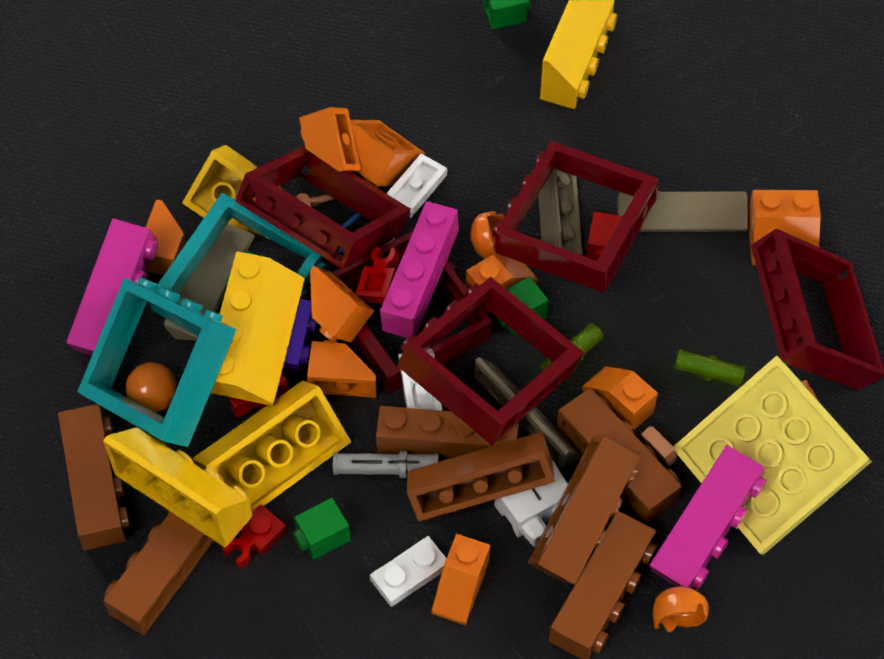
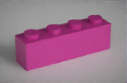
M426 201L380 309L383 331L405 338L412 334L417 335L459 232L457 209Z
M112 218L66 342L75 351L92 356L123 279L126 278L138 282L139 277L147 279V266L149 261L155 258L158 251L157 237L150 229Z
M726 445L651 562V571L676 587L686 586L699 589L709 574V570L705 567L712 556L718 559L728 544L729 540L724 538L731 526L737 529L746 516L748 510L743 508L750 496L756 499L767 481L762 478L764 466Z

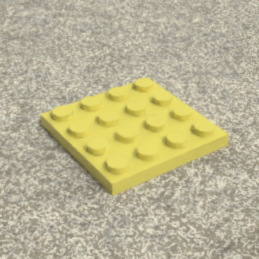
M778 356L774 357L673 446L677 455L701 483L726 445L764 466L762 478L767 481L758 497L755 499L750 496L743 508L748 511L738 527L762 555L872 462Z

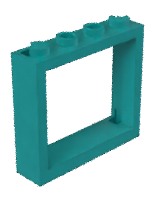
M221 193L160 280L157 288L158 291L163 287L179 294L231 218L306 259L297 274L305 278L300 299L306 300L308 297V287L311 284L310 270L315 265L324 269L327 264L324 257L235 202V199ZM149 302L152 311L197 337L199 336L201 327Z
M139 277L138 282L124 278L77 392L164 442L188 447L237 329L221 322L223 315L208 309L205 310V313L201 312L203 308L201 304L183 298L182 302H180L181 295L163 287L158 291L159 284L143 277ZM147 301L201 327L165 418L111 388Z

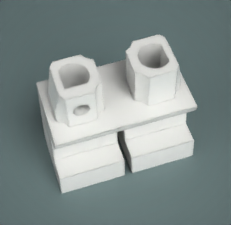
M554 461L555 482L501 497L494 501V506L501 516L505 515L511 523L517 538L524 535L534 547H536L546 528L545 523L550 520L568 485Z

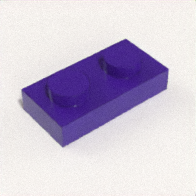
M300 299L285 358V370L289 373L299 374L301 364L307 365L309 361L311 345L306 343L309 333L315 334L318 324L312 318L310 300Z

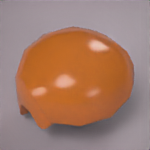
M495 211L479 214L473 221L470 231L471 243L476 253L484 259L497 254L495 253V237L492 236L496 222L499 219L503 220L505 216L503 214H496Z
M147 362L137 366L128 376L126 394L129 399L156 413L165 410L170 405L176 392L178 381L173 372L163 364Z
M686 586L672 587L664 590L657 596L653 604V623L655 629H659V624L661 623L667 632H672L676 626L695 627L708 619L709 605L706 598L699 592Z

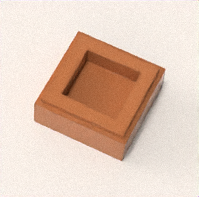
M649 426L641 434L644 443L649 445L668 467L677 460L675 448L653 426Z

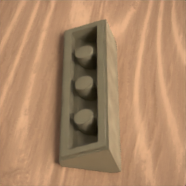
M554 169L538 194L541 241L583 256L577 177Z
M619 192L617 215H624L633 196ZM658 192L657 201L639 232L747 231V192Z
M227 224L179 293L181 295L179 301L182 302L183 298L201 304L203 306L201 312L205 313L206 309L216 312L226 292V279L231 273L236 251L243 253L248 251L255 237L253 233ZM165 319L164 326L175 339L197 341L198 337Z
M480 357L475 360V379L502 407L520 392L514 383L493 362ZM536 407L519 421L518 425L528 435L543 432L552 460L560 469L565 470L581 457V454Z

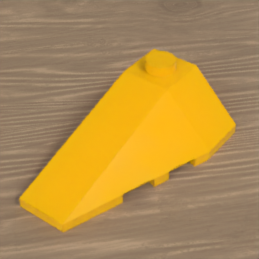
M227 145L211 151L182 203L205 218L221 193L236 200L245 174L258 167ZM231 218L228 222L229 225L260 234L234 218Z

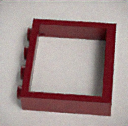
M551 141L546 151L539 153L531 175L526 174L518 196L511 198L507 207V214L503 220L499 219L496 222L492 236L495 237V253L605 293L657 201L659 178ZM554 169L633 196L631 203L597 261L516 232Z
M305 146L246 173L235 200L241 206L341 269H345L370 254L375 247L380 248L398 237L411 208L354 173L338 172L308 151ZM304 165L310 168L309 174L302 170ZM299 176L372 222L352 233L278 186ZM340 247L344 249L343 256L338 253Z
M777 228L753 243L751 249L782 362L856 390H861L884 377V367L852 261ZM846 270L848 276L844 277L840 273ZM797 273L823 283L843 353L816 343Z
M413 231L381 247L383 258L389 255L391 248H395L400 257L396 266L398 267ZM371 253L345 269L340 268L333 272V274L351 290L356 289L363 267H373L374 262L371 258ZM447 259L438 284L452 302L454 300L460 302L471 286L467 282L463 283L460 280L455 265L450 259ZM480 306L465 319L470 325L469 328L430 348L433 350L435 359L439 363L444 365L491 339L492 324L494 322L488 316V309L486 307ZM365 323L352 343L387 393L391 394L403 387L401 370L395 366Z
M490 276L481 285L475 283L460 302L457 300L451 302L439 319L436 317L430 319L419 335L415 336L412 334L401 346L403 353L397 367L493 446L574 373L584 352ZM482 305L553 362L498 411L426 352Z

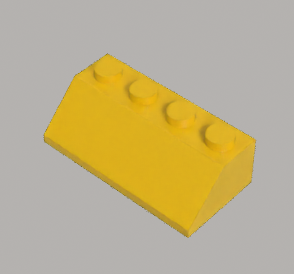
M615 0L568 1L543 58L541 100L575 109L579 98L585 99L589 88V81L587 79L589 75H595L599 63L597 55L598 53H604L608 42L607 31L612 32L616 24L617 14L613 13Z
M236 251L220 314L223 315L221 322L237 330L211 393L274 406L305 282L304 277L271 258Z
M302 380L278 397L274 402V406L267 405L193 457L192 460L201 469L209 468L220 477L221 482L231 488L237 486L249 496V503L253 512L260 504L265 506L331 458L334 453L351 443V440L320 387Z
M136 427L107 435L103 440L117 477L226 548L253 516L249 496L237 486L232 488L221 482L220 477L209 468L201 469L194 464L193 460L181 450L173 451L166 446L164 441L150 433L148 435Z

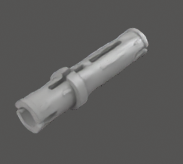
M400 451L399 454L334 453L333 474H387L407 478L408 471L439 462V454H408L407 451Z

